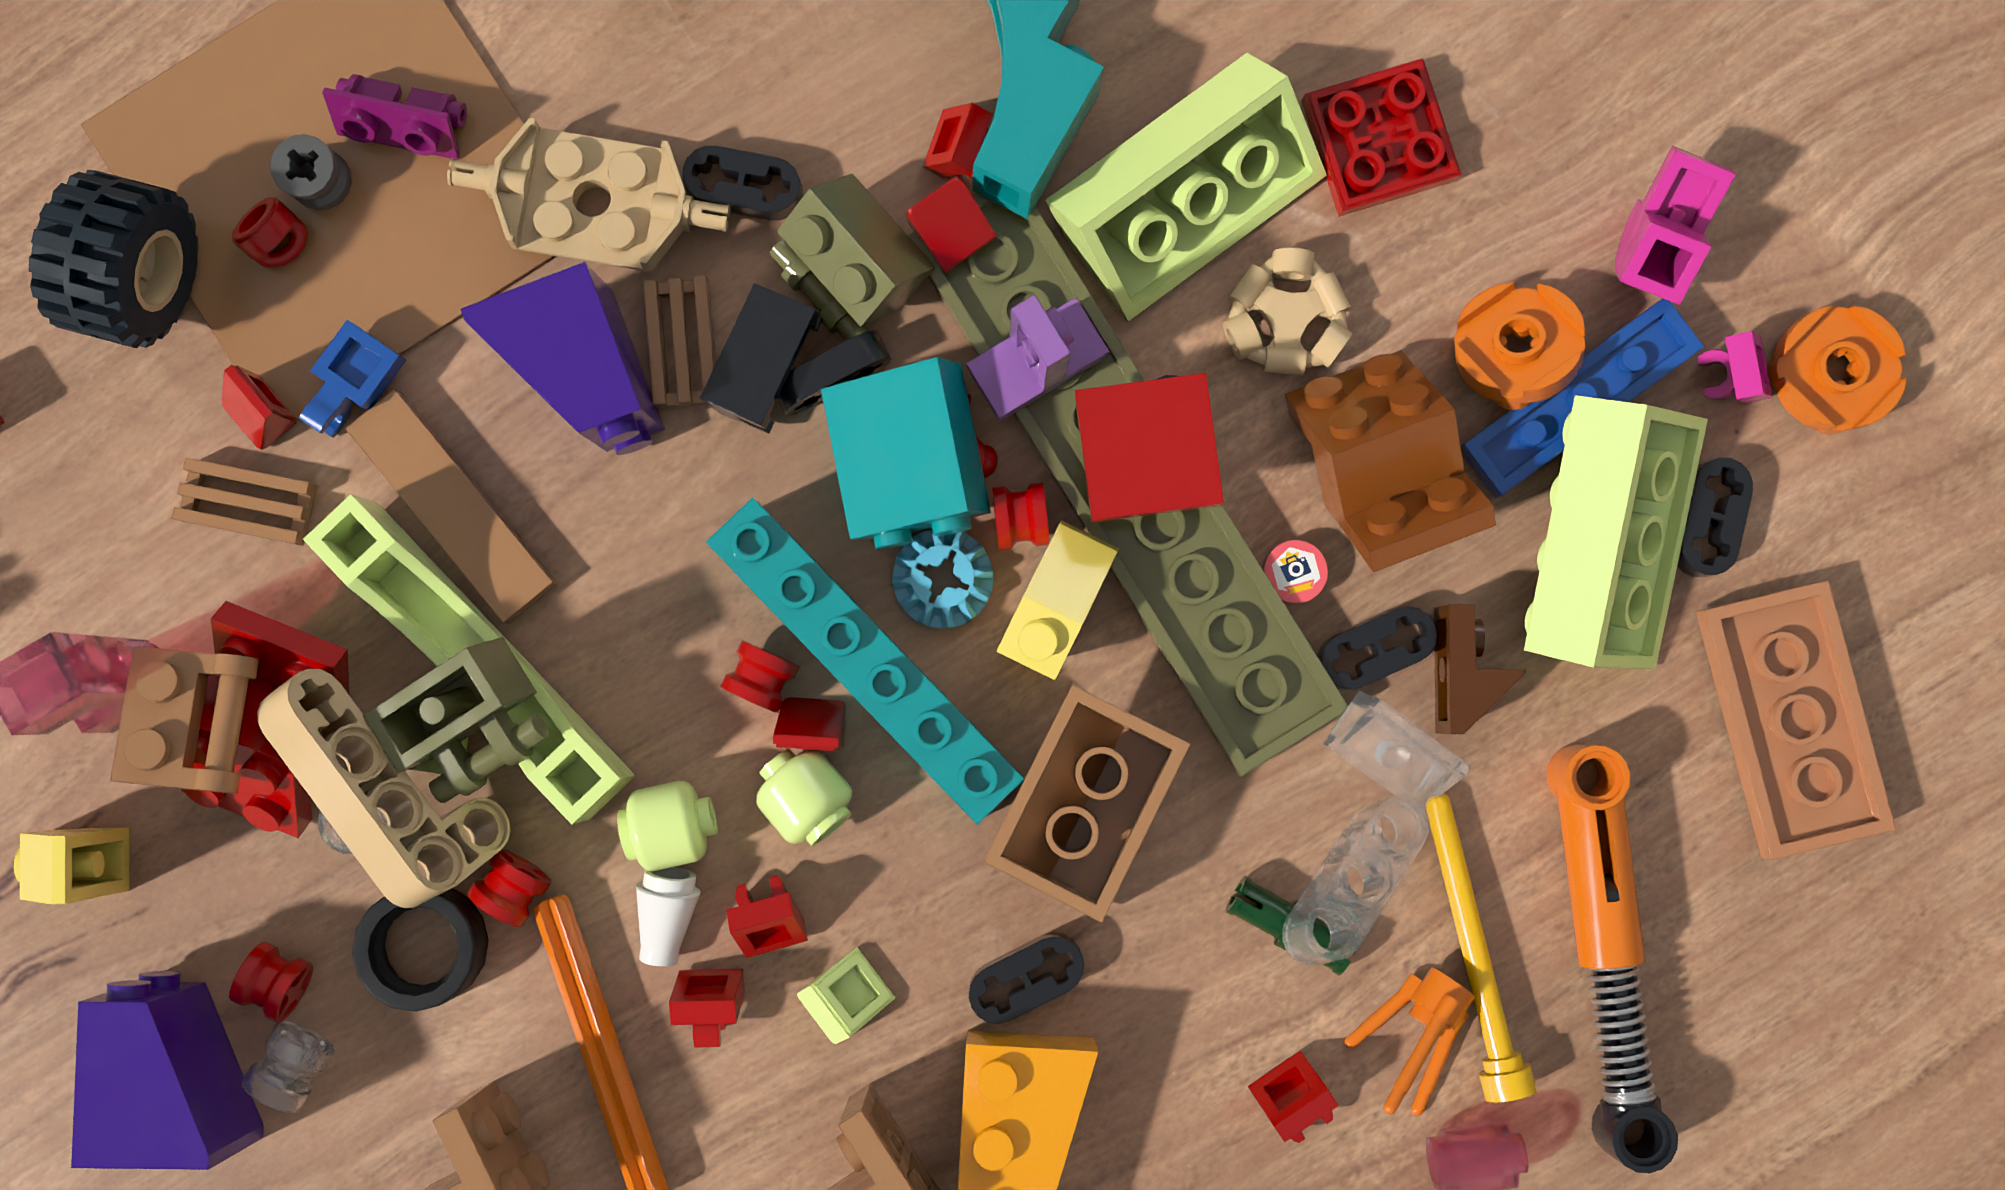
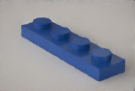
M1662 298L1586 353L1582 367L1578 370L1577 375L1562 391L1545 400L1532 402L1521 410L1507 411L1462 444L1461 453L1495 498L1500 497L1564 450L1563 426L1567 416L1572 412L1575 395L1630 402L1701 350L1704 345L1672 303Z

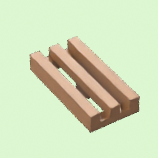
M706 275L693 276L691 280H682L679 277L668 278V282H657L656 280L643 281L653 405L656 408L706 404L700 399V396L716 365L709 279ZM685 295H695L702 390L692 391ZM662 297H670L677 393H669Z
M185 457L183 470L188 471L186 483H179L177 494L182 496L180 508L174 507L171 519L300 546L304 545L303 538L306 536L317 487L316 484ZM207 475L296 493L298 498L296 505L207 488L203 487ZM200 499L293 518L291 529L287 530L198 512Z

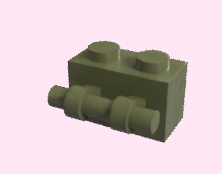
M853 173L809 188L778 229L777 233L783 239L775 244L769 253L783 268L781 277L794 291L801 289L820 310L819 318L823 320L824 326L831 333L838 331L845 340L870 331L866 324L900 309L935 269L932 262Z
M503 637L466 647L363 715L398 773L435 759L443 773L429 783V788L434 798L441 803H446L458 794L464 796L471 795L487 783L488 775L505 764L516 766L533 754V746L549 736L548 726L540 716L533 715L518 725L512 722L507 713L536 694L537 691ZM481 729L489 744L471 754L466 751L461 742Z

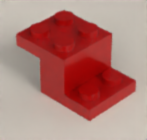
M225 601L211 617L215 654L241 655L259 659L257 678L248 682L234 772L241 773L238 794L182 788L181 792H184L191 800L204 807L215 808L219 806L241 815L261 830L268 832L278 830L299 839L312 820L311 797L264 736L258 724L257 711L261 701L298 672L306 669H321L331 674L349 694L348 649ZM208 676L193 766L195 769H205L220 677Z

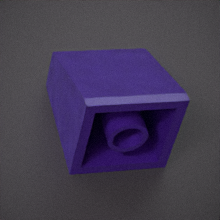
M586 262L460 309L464 321L579 434L606 452L614 449L616 455H624L638 451L652 443L650 435L665 430L659 411L653 405L651 390L615 295Z
M178 971L144 972L138 974V980L108 983L106 993L78 1002L71 1168L209 1170L263 1138L264 1124L206 982H181V972Z

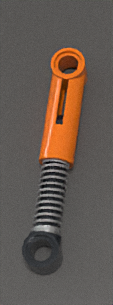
M1572 744L1562 747L1552 756L1547 766L1546 779L1550 791L1557 798L1578 964L1580 967L1593 970V974L1587 978L1590 981H1594L1595 986L1590 987L1588 990L1596 993V997L1592 998L1590 1002L1597 1005L1598 1009L1593 1010L1591 1013L1599 1016V1020L1595 1021L1593 1025L1601 1030V1032L1596 1033L1594 1036L1602 1040V1043L1598 1044L1596 1048L1603 1051L1604 1055L1599 1056L1598 1060L1605 1063V1066L1601 1067L1599 1071L1607 1076V1078L1601 1081L1605 1088L1602 1092L1604 1097L1599 1100L1600 1104H1598L1592 1116L1591 1129L1595 1141L1606 1153L1637 1173L1650 1174L1662 1170L1672 1161L1678 1147V1135L1674 1123L1662 1112L1661 1099L1654 1094L1656 1092L1654 1089L1655 1085L1650 1081L1654 1074L1651 1070L1647 1069L1652 1062L1646 1056L1651 1051L1645 1046L1649 1038L1642 1034L1647 1029V1026L1642 1023L1646 1015L1640 1011L1645 1004L1638 999L1643 994L1637 988L1641 980L1634 976L1640 970L1637 965L1646 962L1624 799L1630 787V771L1623 757L1617 751L1607 746ZM1586 760H1591L1598 771V782L1590 792L1584 793L1577 782V771L1582 763ZM1643 1119L1644 1133L1641 1139L1633 1145L1625 1146L1624 1132L1627 1126L1635 1120Z

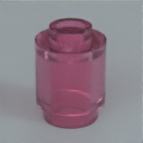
M1505 1121L1443 1128L1440 1131V1136L1426 1138L1427 1163L1435 1190L1514 1189L1519 1186V1174L1528 1172V1155L1523 1137L1519 1132L1511 1133Z

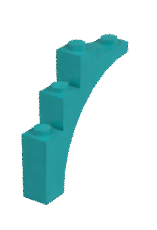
M986 0L992 12L1001 54V87L993 122L973 164L972 191L1026 219L1032 213L1099 95L1104 67L1096 63L1093 57L1082 48L1070 44L1063 46L1058 43L1078 9L1079 0Z

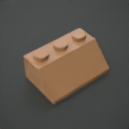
M1072 685L983 862L1102 923L1190 743Z

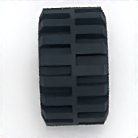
M87 170L86 173L77 172L69 176L67 184L60 183L53 191L51 201L43 206L39 214L38 226L34 229L31 240L33 245L29 257V272H32L30 288L33 298L38 299L37 308L41 315L49 318L50 324L57 328L137 349L139 346L144 348L152 346L157 339L162 340L170 332L173 323H177L192 291L197 271V253L199 249L198 236L195 234L196 223L192 213H189L188 204L184 198L177 196L176 192L166 188L96 170Z

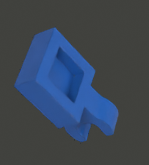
M346 320L310 370V372L325 381V383L305 406L299 419L319 433L323 434L325 432L334 438L347 422L353 402L364 409H370L376 404L407 359L355 323Z

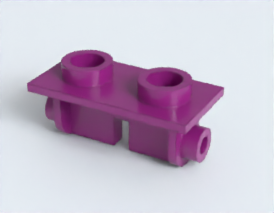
M352 74L349 79L340 78L337 82L336 90L324 87L322 91L337 135L348 137L357 142H374L407 149L419 155H436L450 159L456 158L457 160L460 157L453 127L463 128L467 118V106L465 103L457 102L454 94H443L412 87L405 104L398 103L402 96L399 84L366 78L359 74Z

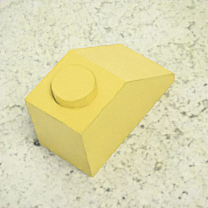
M1061 520L996 652L1055 680L1119 548Z
M130 827L52 829L20 833V847L14 859V873L16 879L20 882V900L45 904H68L130 891Z

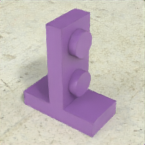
M1033 295L1011 308L1010 337L966 363V367L1000 422L1107 358L1109 350L1077 298L1072 299L1057 309L1052 306L1044 311L1036 296Z

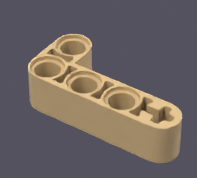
M306 669L298 672L261 701L257 717L264 736L382 894L392 904L402 908H414L446 892L471 875L498 853L508 842L511 832L509 819L504 809L488 798H474L439 818L405 771L400 773L396 771L364 719L363 713L341 683L331 674L321 669ZM336 755H339L345 761L348 771L340 766ZM377 808L385 815L388 826L380 820ZM464 828L468 831L471 841L467 838ZM417 862L423 866L427 880L421 875Z

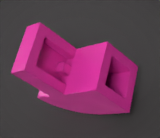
M1672 145L1644 200H1637L1622 233L1615 257V271L1619 281L1680 305L1712 247L1704 232L1736 175L1731 168Z

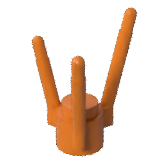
M1431 967L1423 980L1410 973L1400 990L1363 1021L1344 1041L1347 1048H1355L1409 1001L1414 1003L1408 1014L1425 1026L1426 1029L1384 1103L1383 1109L1389 1115L1394 1114L1439 1038L1411 1106V1113L1414 1116L1423 1114L1457 1033L1469 1017L1466 1011L1476 998L1462 985Z

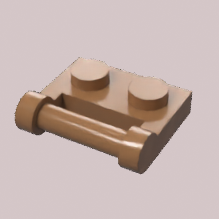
M133 646L110 781L238 794L241 773L234 772L248 682L257 678L259 659L232 654H210ZM208 676L220 677L205 769H195L193 766Z

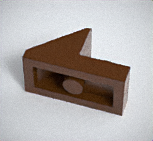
M1448 604L1434 608V623L1437 631L1436 645L1434 647L1435 733L1465 734L1526 673V669H1476V657L1483 655L1485 647L1483 621L1475 619V604Z

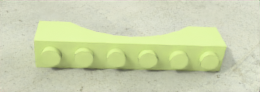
M350 494L303 538L348 588L399 629L437 667L466 647L501 637L505 639L537 691L536 694L507 713L512 722L518 725L529 717L538 715L544 720L549 729L548 738L533 746V754L519 763V766L526 777L572 825L590 820L636 776L377 502Z

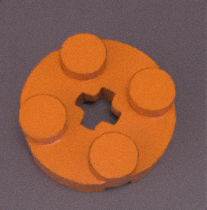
M1515 282L1495 285L1475 296L1460 314L1457 322V332L1454 337L1456 367L1467 385L1478 394L1495 400L1503 409L1511 411L1521 410L1532 402H1539L1559 393L1577 375L1578 370L1582 367L1585 356L1583 316L1576 304L1568 296L1551 286L1537 283V290L1530 288L1515 289ZM1513 333L1519 339L1525 338L1528 335L1535 339L1531 342L1530 350L1516 353L1507 350L1506 336Z
M1854 305L1849 308L1839 306L1819 308L1793 322L1778 340L1774 358L1767 365L1770 385L1776 389V394L1784 408L1802 424L1829 435L1861 428L1885 417L1901 399L1907 376L1901 378L1902 364L1900 358L1906 356L1898 332L1884 317L1875 311ZM1845 356L1849 360L1850 364L1845 369L1846 374L1851 378L1848 384L1842 380L1833 381L1830 378L1826 365L1828 357L1834 360Z

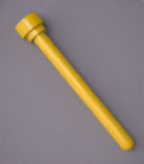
M1434 791L1427 796L1425 807L1471 991L1476 997L1474 1003L1488 1054L1487 1057L1482 1059L1485 1070L1479 1073L1485 1100L1487 1102H1508L1526 1098L1537 1092L1531 1064L1524 1063L1521 1052L1513 1050L1450 798L1444 792Z

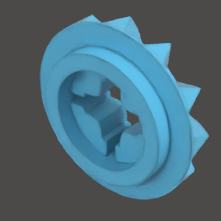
M931 529L913 536V543L905 545L896 556L892 584L899 604L911 618L933 628H953L969 622L985 607L992 592L993 569L984 547L964 531L934 536ZM951 552L956 554L953 559L955 564L953 574L961 579V583L969 586L966 591L959 587L957 589L946 587L942 594L937 596L934 604L930 603L929 601L933 594L931 592L933 582L925 576L923 571L917 568L919 565L926 568L929 566L939 568L944 560H948Z

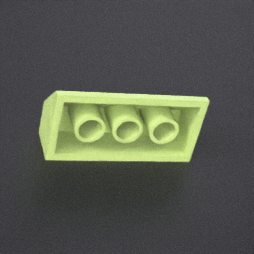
M1245 53L1045 201L1071 249L1120 314L1127 321H1130L1315 185L1327 174L1288 76L1253 55Z
M1575 395L1572 412L1567 416L1563 426V442L1565 447L1560 472L1554 480L1550 491L1552 512L1547 537L1542 542L1537 556V565L1540 572L1535 597L1525 616L1527 637L1524 651L1593 668L1656 669L1708 419L1645 404Z

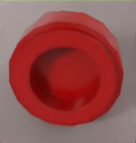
M276 197L265 198L254 205L240 219L232 232V242L251 259L267 268L282 267L295 260L306 247L308 237L307 228L303 222ZM289 231L291 232L290 241L282 249L276 252H269L282 241Z

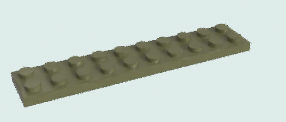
M977 193L973 195V198L997 238L946 274L941 270L916 233L912 232L908 236L935 266V269L928 277L977 356L1010 337L1011 308L1033 295L1036 296L1044 311L1052 306L1057 309L1072 299L1077 298L1109 350L1107 358L1015 412L1014 416L1086 532L1119 548L1110 567L1111 572L1237 775L1242 777L1345 713L1350 708L1223 505L1092 523L1075 390L1144 381L1037 208L1034 207L1029 218L1026 219Z

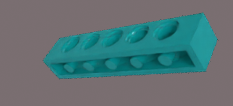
M752 497L706 541L710 548L977 825L1024 780L1023 775L757 500Z

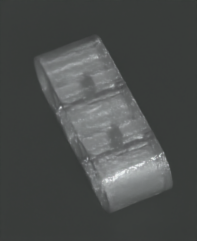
M1395 795L1361 808L1352 817L1283 926V943L1287 952L1294 960L1304 965L1316 966L1348 958L1359 948L1427 839L1429 820L1425 810L1417 801L1407 796ZM1382 816L1387 817L1394 825L1396 830L1394 843L1389 841L1383 834L1381 829ZM1350 866L1356 868L1362 876L1363 891L1361 896L1356 894L1349 885L1347 872ZM1317 917L1326 923L1330 931V942L1327 949L1317 943L1313 934V925Z

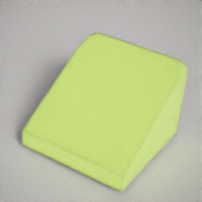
M858 947L797 993L799 1000L833 1044H838L850 1038L895 999V996Z

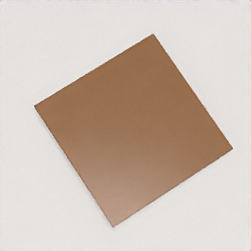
M277 0L81 124L112 175L176 192L177 196L183 197L187 202L189 213H192L195 219V234L198 236L199 247L197 271L190 298L232 364L260 375L296 417V422L300 420L299 417L305 406L325 383V381L310 372V370L346 320L355 323L399 355H402L462 317L460 309L493 297L555 257L512 249L505 238L493 199H490L484 190L448 185L447 171L451 170L448 166L450 158L436 155H419L407 149L374 142H357L336 133L322 91L324 87L336 90V85L340 78L349 79L352 74H359L366 78L399 84L402 96L398 103L405 104L412 87L443 94H454L457 102L465 103L467 106L465 125L463 128L453 127L460 153L458 160L485 165L495 162V158L524 123L444 0ZM306 134L314 136L345 160L351 172L352 183L349 193L340 204L331 209L314 210L305 207L277 186L271 175L270 162L273 152L282 141L294 135ZM304 169L301 173L302 178L306 175V171ZM269 197L279 199L303 222L308 232L306 247L300 255L287 265L276 268L263 267L232 242V232L240 219L254 205ZM577 206V211L580 212L581 214H583V213L581 212V210L579 209V207ZM289 231L282 241L269 252H276L282 249L290 241L291 232Z

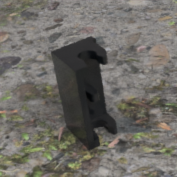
M754 283L700 399L718 413L769 434L775 423L771 421L769 415L809 330L818 332L823 321L819 318L820 313L813 307Z

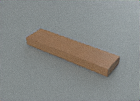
M393 389L345 428L503 623H511L558 584L400 391Z

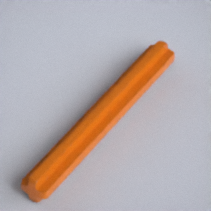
M565 894L543 900L533 907V913L627 1189L668 1190L657 1152L570 898Z

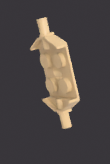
M528 118L495 158L494 163L490 162L488 165L451 158L448 165L451 170L447 171L449 186L455 185L484 190L488 197L493 199L505 238L511 248L515 250L651 272L683 231L690 232L691 225L722 230L723 232H727L729 227L730 205L694 200L693 196L686 195L668 141L662 140L661 148L540 128L536 119ZM591 188H599L605 190L611 196L610 205L607 210L601 215L594 217L585 216L578 212L577 201L579 197Z

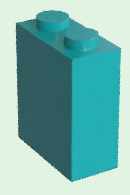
M935 357L821 389L850 540H873L876 550L890 549L913 543L912 532L932 527L934 536L959 533L972 528L970 518L991 513L962 365L960 363Z

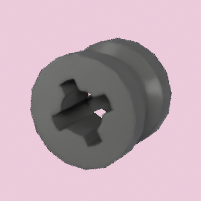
M306 134L291 136L282 141L273 152L270 167L275 183L305 207L314 210L331 209L340 204L349 193L352 180L347 163L317 137ZM304 169L306 171V175L302 178L301 173Z

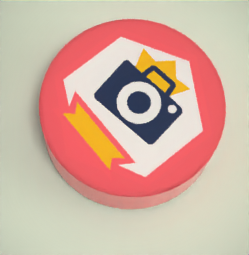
M1290 540L1279 544L1267 554L1262 564L1263 571L1285 604H1301L1313 599L1322 591L1327 581L1328 567L1323 554L1314 545L1305 541Z

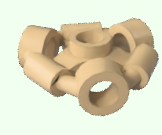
M1288 247L1275 249L1272 257L1260 266L1250 265L1229 295V299L1233 304L1228 319L1223 321V330L1229 346L1239 360L1248 358L1263 365L1264 372L1304 375L1306 368L1321 365L1328 368L1353 334L1348 330L1345 313L1351 306L1335 273L1327 274L1314 260V252L1302 248ZM1272 277L1284 281L1311 280V285L1306 292L1290 293L1276 289L1272 283ZM1259 311L1267 322L1272 335V342L1267 347L1263 348L1256 325L1247 312ZM1316 317L1328 318L1331 323L1310 352L1306 351L1300 341L1306 326Z

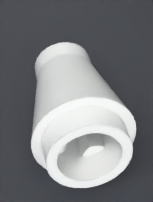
M679 867L658 871L645 870L643 881L636 884L641 944L639 960L641 962L663 967L673 966L678 963L679 950L701 893L695 887L696 874L694 872Z

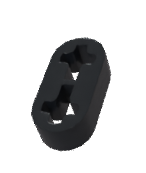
M703 146L694 150L686 158L683 166V181L694 200L721 205L728 204L731 206V213L766 220H783L790 215L803 198V186L796 169L788 161L778 157L720 146ZM712 164H719L725 177L738 181L737 184L722 181L716 182L713 191H706V187L702 180L698 178L699 173H710ZM773 176H781L784 187L789 189V193H779L776 196L775 203H768L761 189L749 187L750 182L770 185Z
M872 330L861 333L791 369L777 400L785 415L797 414L823 401L822 388L873 375L886 367L892 358L877 331Z
M1720 457L1698 465L1677 565L1682 572L1692 577H1708L1726 572L1735 564L1739 555L1753 494L1752 477L1749 470L1741 462L1732 458ZM1721 473L1722 484L1731 487V495L1719 498L1713 512L1716 492L1706 487V480L1717 477ZM1711 524L1708 544L1717 548V556L1705 559L1701 563L1702 552L1692 549L1693 540L1706 537L1709 525Z
M1407 606L1390 610L1333 635L1322 644L1317 657L1337 689L1352 690L1361 688L1416 664L1429 656L1436 645L1437 631L1435 623L1427 613L1419 608ZM1399 618L1405 626L1416 624L1419 628L1420 635L1412 640L1414 651L1411 653L1406 646H1396L1384 651L1380 640L1392 636L1398 631L1395 621ZM1342 643L1348 651L1360 650L1369 646L1373 655L1355 665L1357 676L1353 679L1347 671L1335 672L1332 666V662L1340 657L1337 647Z
M1052 932L1041 935L984 964L975 972L970 981L969 1001L971 1008L984 1021L1002 1024L1012 1021L1069 992L1079 983L1083 975L1084 961L1080 948L1070 937ZM1053 946L1059 955L1067 952L1072 955L1073 959L1065 964L1067 975L1064 978L1056 980L1051 972H1047L1031 980L1028 972L1044 963L1042 951L1046 948ZM996 976L997 980L1004 984L1021 976L1024 984L1008 993L1010 1005L1000 1009L995 1001H989L984 1004L980 996L984 995L987 991V978Z

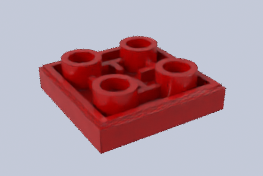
M1423 58L1306 93L1301 100L1318 154L1327 174L1326 179L1339 217L1455 182L1462 175Z
M1206 373L1075 390L1092 523L1222 506L1224 504Z

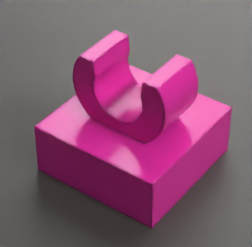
M1753 331L1725 337L1728 353L1721 350H1709L1697 357L1700 366H1712L1720 363L1727 369V378L1721 385L1703 389L1705 397L1722 400L1735 393L1736 400L1746 404L1773 398L1762 337Z

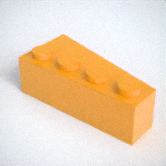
M967 1030L958 1190H1057L1098 1055V1048L1094 1037Z

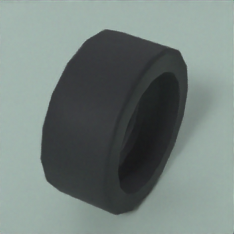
M451 888L414 908L399 907L392 904L384 896L369 907L356 928L352 954L357 976L371 996L393 1009L418 1012L440 1006L454 999L474 983L485 965L489 939L484 918L470 898ZM417 908L435 910L445 916L455 930L459 946L457 960L450 972L439 981L425 985L409 983L399 977L388 961L385 948L387 931L393 921L404 912Z

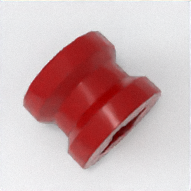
M1043 482L1030 483L1025 490L1011 492L1005 486L992 487L999 551L1012 549L1017 542L1030 541L1035 546L1049 545V529Z
M742 640L736 651L739 662L734 672L724 676L720 687L753 704L779 713L784 702L781 691L786 681L795 678L800 666Z
M501 849L489 859L491 869L484 879L474 881L467 895L475 905L490 916L508 925L521 927L530 916L528 906L533 898L544 894L552 882L541 869L525 858L509 850Z
M261 942L248 954L238 969L230 987L229 999L240 1006L257 1005L263 1008L266 1018L280 1023L292 1013L303 997L311 980L314 967L312 963L301 958L290 961L280 956L278 947L268 942Z

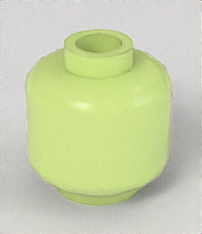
M786 749L769 761L760 771V775L765 779V782L757 793L756 804L788 843L797 844L807 841L811 847H814L840 828L852 814L847 808L852 797L850 785L820 751L808 750L795 756L790 749Z
M674 781L636 790L630 794L626 809L619 810L617 813L618 831L628 861L637 859L642 868L647 871H658L701 860L707 850V836L718 834L717 819L711 798L709 796L698 798L696 790L687 781Z

